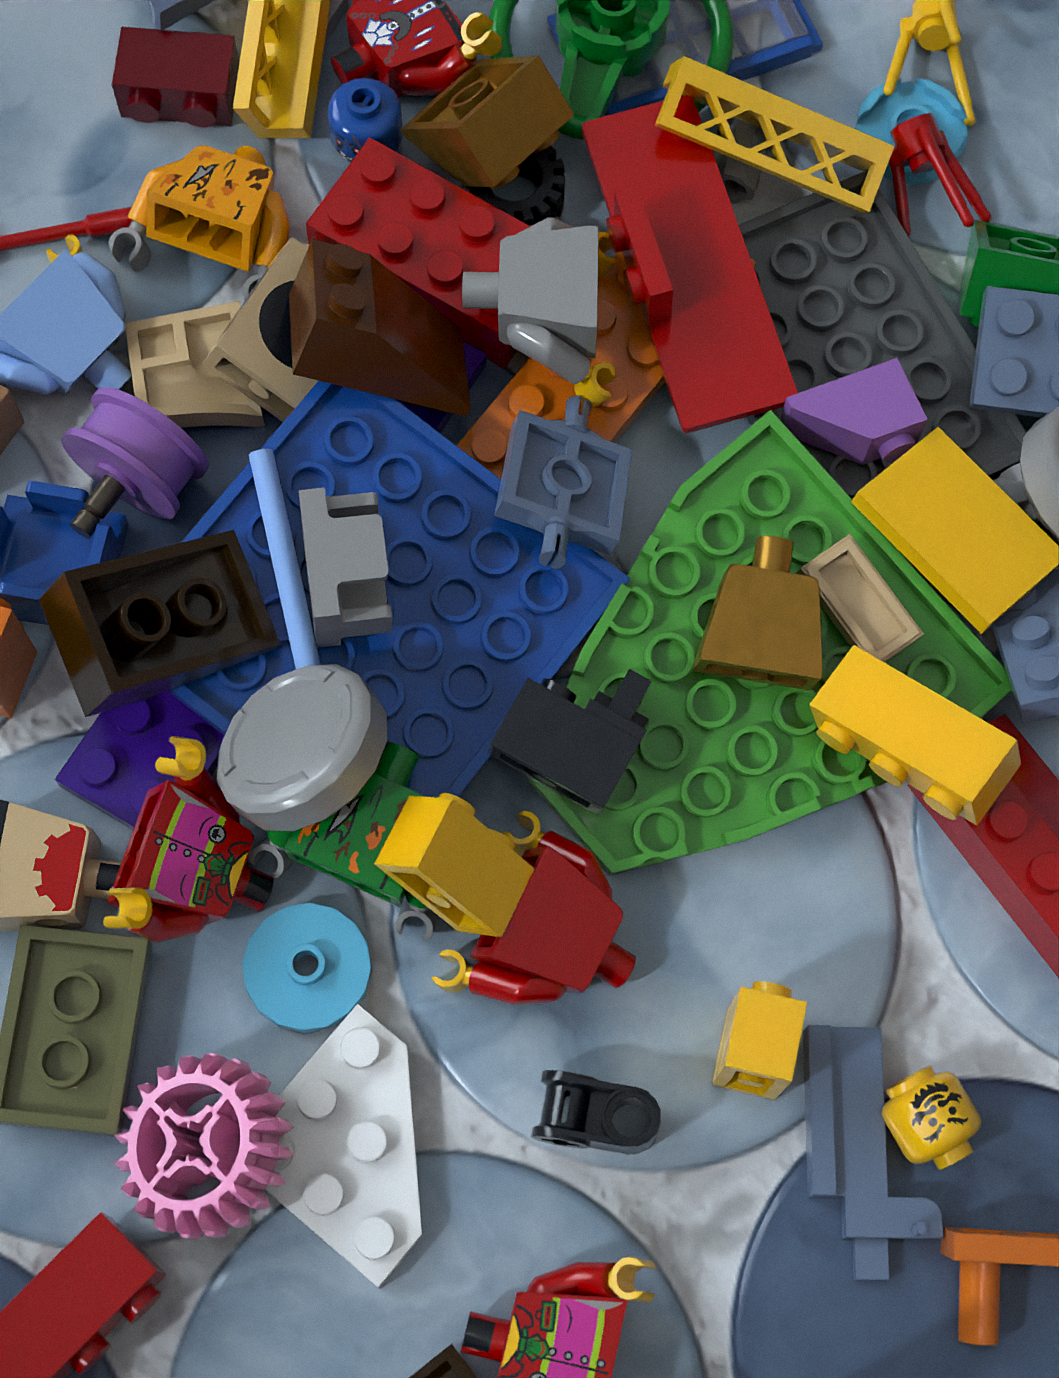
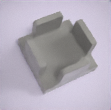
M325 487L298 490L317 648L341 645V639L345 637L391 632L393 621L391 605H387L385 580L388 578V563L382 518L378 515L377 493L369 492L328 497L325 493Z

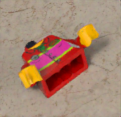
M171 736L169 742L175 747L176 758L159 757L156 761V770L162 774L172 775L175 782L167 780L147 791L113 887L109 889L107 903L120 907L118 916L104 917L103 924L106 928H127L129 931L153 942L196 935L206 924L225 919L230 911L232 902L259 912L271 894L274 880L272 876L245 865L254 841V835L251 830L241 825L239 813L227 802L221 788L205 768V748L196 739Z
M626 1257L617 1263L575 1262L536 1276L528 1285L526 1292L516 1293L510 1321L470 1311L461 1353L501 1362L497 1378H612L628 1300L646 1303L652 1301L655 1297V1293L637 1291L634 1287V1277L641 1268L656 1269V1265L649 1260Z

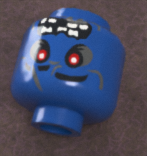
M360 78L342 84L333 93L328 105V121L331 142L339 155L352 162L369 137L395 152L398 150L403 138V133L400 130L402 128L401 102L392 88L382 81Z

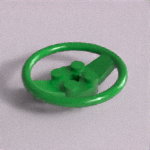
M519 0L494 1L490 13L493 26L489 30H493L501 36L502 48L498 54L490 56L491 59L514 57L510 41L512 16ZM556 0L555 28L559 37L560 53L565 57L560 92L574 113L558 129L559 133L571 138L584 140L582 124L586 121L605 116L623 76L633 77L639 75L645 69L646 62L656 56L666 40L670 0ZM701 0L711 26L712 42L706 66L727 74L734 47V29L727 1ZM695 101L698 112L706 107L705 104Z

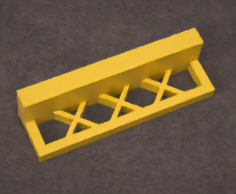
M249 0L233 110L258 138H311L331 0Z
M683 56L670 64L662 86L667 88L668 91L655 126L859 212H870L894 145ZM681 95L693 96L695 101L709 106L714 119L694 126L675 118L674 114ZM735 117L761 128L767 141L750 149L737 144L727 120ZM717 124L722 137L705 129ZM787 139L813 150L819 163L802 171L789 166L780 142ZM770 147L774 159L758 152ZM839 161L863 172L868 170L859 195L841 188L832 164ZM822 169L826 181L811 174Z

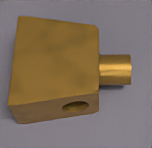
M776 536L757 537L752 566L741 564L729 565L721 579L694 660L693 671L803 690H811L821 680L822 646L819 582L817 578L790 573L794 545L791 540Z

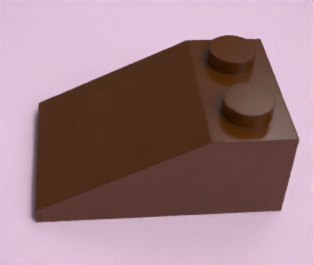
M312 239L289 293L293 375L467 417L471 409L461 328L372 255L357 251L348 245H333Z

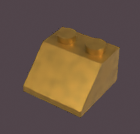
M539 55L480 59L400 130L408 141L464 186L497 189L511 182L519 174L520 167L518 165L531 153L540 152L552 145L560 136L558 129L574 113Z

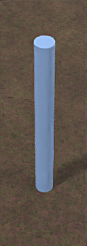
M272 449L256 450L249 454V460L295 668L321 665L274 453Z

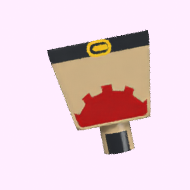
M0 800V932L19 931L20 925L55 929L84 927L87 922L91 897L109 898V889L113 887L121 862L99 860L101 841L91 827Z

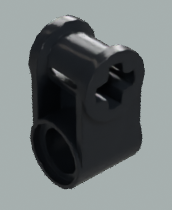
M544 1070L542 1072L541 1082L546 1085L540 1125L532 1127L531 1138L558 1146L580 1149L594 1148L626 1155L639 1154L648 1150L656 1141L661 1124V1110L656 1099L647 1090L636 1086L599 1081L595 1078L572 1072ZM570 1097L567 1119L562 1123L565 1098ZM625 1105H635L642 1108L650 1120L648 1129L637 1137L621 1135L612 1124L614 1113Z

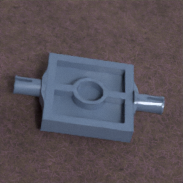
M572 396L567 399L564 420H548L519 410L511 426L494 516L543 533L544 537L539 562L546 567L551 559L550 569H559L565 565L568 542L611 555L620 541L633 449L607 441L588 429L587 424L591 402L584 398L580 405L581 396Z

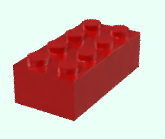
M369 137L305 223L308 244L310 245L311 240L315 239L333 245H348L357 251L372 255L459 326L462 330L464 342L486 353L487 360L505 369L518 350L511 345L499 341L498 309L463 308V272H499L500 240L506 236L516 235L530 226Z

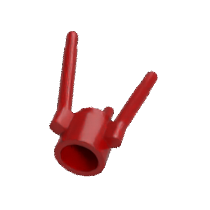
M932 113L910 118L891 130L890 135L895 147L888 163L892 171L898 221L908 237L911 234L905 166H909L913 174L934 168L965 227L973 226L974 218L962 193L981 221L989 222L991 220L989 210L950 149L944 131L939 130Z

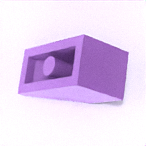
M898 358L786 397L780 421L798 440L861 465L880 458L884 462L896 461L918 443L928 420Z

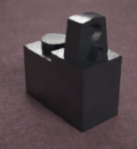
M629 669L613 698L598 691L594 700L590 698L585 709L574 704L577 696L558 682L544 678L541 684H538L527 678L491 741L488 755L599 816L647 731L644 727L649 719L636 712V709L652 681Z

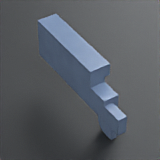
M808 1025L803 1030L808 1198L841 1199L842 1239L852 1240L853 1280L888 1281L890 1280L888 1239H943L942 1213L934 1201L925 1197H888L885 1121L881 1114L884 1106L881 1028Z

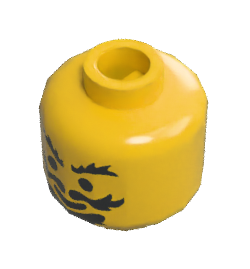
M929 1065L885 1090L890 1100L883 1106L881 1114L908 1161L914 1164H922L933 1160L938 1170H942L974 1151L968 1139L980 1129L981 1118L959 1079L953 1073L947 1071L935 1073L932 1066Z

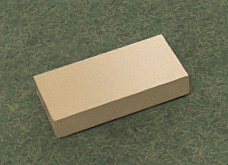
M850 534L797 571V574L812 576L818 579L820 606L851 648L855 645L885 663L924 635Z

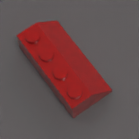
M1005 714L987 723L1017 739L1021 766L977 826L960 815L955 820L942 816L923 800L924 793L909 784L907 786L1059 978V780Z

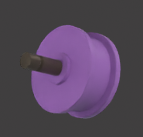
M111 387L98 388L91 398V404L94 408L91 415L81 428H69L61 439L62 445L70 458L98 483L84 503V508L78 511L69 524L78 534L88 539L94 534L97 524L101 523L100 520L107 516L119 498L154 517L161 519L174 518L180 509L177 496L189 479L202 478L209 468L207 457L197 443L167 416L146 402L124 391Z

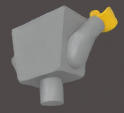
M549 217L516 235L506 236L500 240L499 272H463L462 305L463 308L498 309L499 341L511 345L516 350L574 384L576 396H581L580 402L582 403L584 398H587L591 402V407H596L612 397L611 393L601 388L599 384L606 385L616 377L615 368L610 363L601 362L590 367L591 362L589 358H596L598 279L605 276L617 264V261L614 257L605 255L612 245L608 233H598V226L575 227L559 219Z

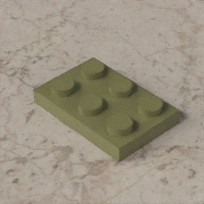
M20 925L0 1032V1124L112 1137L122 1132L125 1115L123 1108H126L152 948L150 940L140 937Z

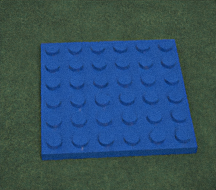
M318 381L261 448L272 449L274 453L313 632L314 626L298 490L325 487V493L328 497L369 492L377 493L378 515L382 518L388 563V578L385 580L387 605H391L393 617L391 632L345 637L341 639V645L317 648L321 665L338 664L359 674L374 691L387 713V741L406 747L419 755L420 758L406 788L425 797H439L441 793H449L460 797L492 757L488 755L489 745L527 678L538 684H541L544 678L553 680L598 623L621 583L626 585L630 577L593 549L572 542H568L566 563L563 567L550 569L551 559L546 567L539 562L544 537L543 533L494 516L501 479L396 399ZM250 462L182 540V542L230 530L235 531L281 644L274 650L168 691L224 736L234 715L254 693L275 677L296 670Z

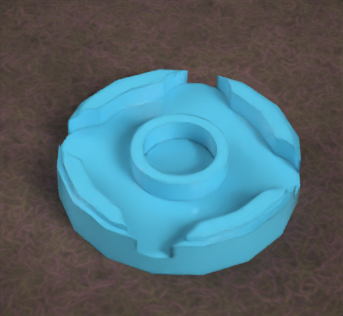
M899 78L895 91L890 96L884 94L883 88L885 83L872 90L860 106L855 128L858 131L894 145L890 135L893 128L915 116L932 113L939 130L944 131L950 149L957 160L960 159L964 152L968 137L967 127L964 123V118L967 119L964 107L948 89L931 80L916 78L915 83H901L902 78ZM888 163L883 176L893 181L892 171ZM909 166L904 167L906 184L915 185L938 179L934 168L913 174Z

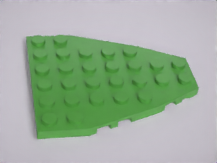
M771 410L679 486L656 528L628 572L629 582L626 585L621 583L578 657L566 688L577 696L574 704L585 709L590 698L594 700L598 691L613 698L629 669L652 681L636 709V712L649 719L644 727L647 731L604 809L597 816L528 777L527 781L583 846L595 854L599 864L609 875L744 842L887 783L870 768V760L852 749L847 755L842 754L828 746L816 733L818 727L809 704L851 649L821 606L822 677L811 690L693 671L694 660L721 579L730 564L752 566L757 537L776 536L791 540L794 545L790 573L797 574V571L802 566L850 534L924 633L918 640L886 661V664L979 718L1012 690L1006 669L895 546L851 503L852 499Z

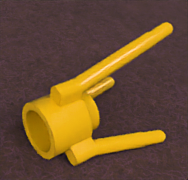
M915 0L912 5V16L900 20V37L888 70L883 92L887 96L894 93L912 39H915L922 48L928 51H940L946 48L958 101L963 105L967 119L964 118V123L966 126H973L975 124L973 104L958 45L961 42V34L957 22L956 1Z

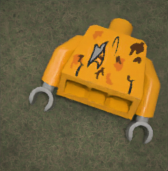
M207 145L196 146L181 160L155 168L146 175L127 216L132 219L129 228H120L110 236V252L116 261L120 262L124 252L128 248L135 246L130 254L129 264L134 271H140L148 265L151 258L150 250L143 240L146 234L148 238L249 272L252 265L258 266L257 274L247 279L243 286L244 300H246L274 257L288 242L290 222L282 195L273 190L275 173L270 167L266 166L262 154L251 146H241L233 154Z

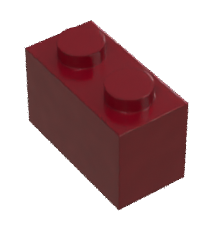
M121 26L111 84L120 116L132 118L143 123L162 120L186 122L196 127H210L213 125L232 126L234 116L233 103L239 69L235 37L232 35L172 30L159 31L158 29Z

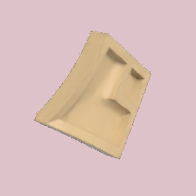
M240 301L124 323L126 326L125 332L135 397L160 411L180 428L194 426H243L258 428L265 426L263 411L260 405L202 364L241 307Z

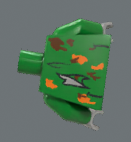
M387 741L374 774L352 801L329 818L295 831H267L268 837L250 852V862L255 865L264 857L267 851L273 853L278 861L277 870L272 874L274 879L287 871L295 861L401 907L395 922V930L399 934L403 932L406 918L411 916L421 918L426 925L423 940H428L433 933L437 914L374 864L408 797L423 796L406 788L420 758L419 755L406 747Z

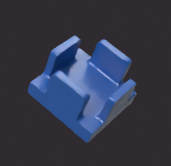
M28 481L25 491L27 498L7 494L4 508L0 506V598L12 606L11 609L18 620L49 625L39 598L64 571L120 558L129 523L125 514L109 512L104 519L100 520L101 523L97 524L91 538H85L73 530L69 524L78 511L84 508V503L89 498V493L79 488Z

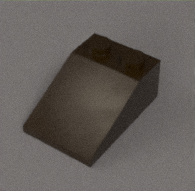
M234 530L64 571L39 598L85 717L143 701L274 650L281 645Z

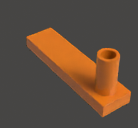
M943 1226L940 1254L952 1260L960 1261L959 1342L976 1345L999 1344L1001 1263L1059 1267V1233Z

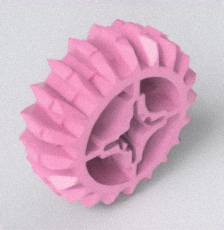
M216 1053L204 1054L202 1059L192 1055L180 1056L178 1068L168 1065L157 1067L158 1086L150 1083L137 1085L143 1099L140 1107L130 1106L123 1108L128 1118L133 1120L130 1131H123L114 1135L120 1143L128 1145V1153L114 1162V1164L120 1171L132 1173L120 1189L127 1196L138 1198L134 1211L138 1212L141 1217L154 1219L153 1226H156L158 1230L168 1233H175L177 1231L183 1238L197 1240L199 1237H203L204 1233L206 1236L219 1238L228 1234L229 1225L238 1228L251 1225L249 1207L258 1210L271 1207L264 1191L267 1184L278 1187L286 1183L281 1174L274 1171L277 1160L284 1161L294 1156L289 1148L279 1145V1138L293 1129L288 1120L275 1117L286 1102L282 1100L280 1095L268 1092L271 1081L265 1075L252 1072V1068L249 1067L248 1063L235 1058L227 1060L226 1057ZM217 1093L223 1094L214 1106L207 1104L197 1115L186 1111L191 1105L206 1096ZM209 1177L218 1178L222 1182L213 1191L200 1198L190 1200L185 1196L193 1185L201 1186Z

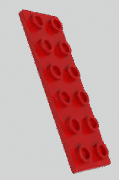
M681 96L674 117L694 126L702 124L693 96ZM660 101L586 121L582 124V134L610 217L606 218V225L612 248L615 253L622 252L627 266L623 274L630 302L632 305L640 304L680 427L684 433H691L769 410L784 407L786 397L797 394L798 391L712 149L655 126L664 102Z

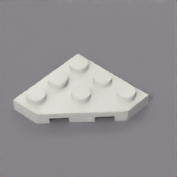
M357 1004L280 1094L282 1100L286 1103L275 1117L288 1120L293 1129L279 1138V1145L289 1148L294 1156L284 1161L278 1159L274 1171L280 1173L286 1183L278 1187L267 1184L265 1190L380 1289L423 1236L407 1045Z

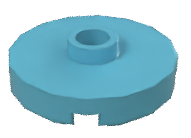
M315 903L286 906L264 919L249 938L242 962L245 989L259 1013L281 1029L303 1034L319 1032L321 1029H327L335 1024H340L357 1004L360 1005L366 997L372 975L368 944L355 922L335 908ZM303 956H312L318 960L317 970L309 976H301L295 972L296 962Z

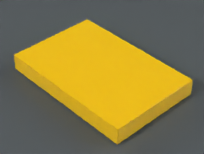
M939 427L935 428L860 489L851 501L981 634L1059 566V546Z

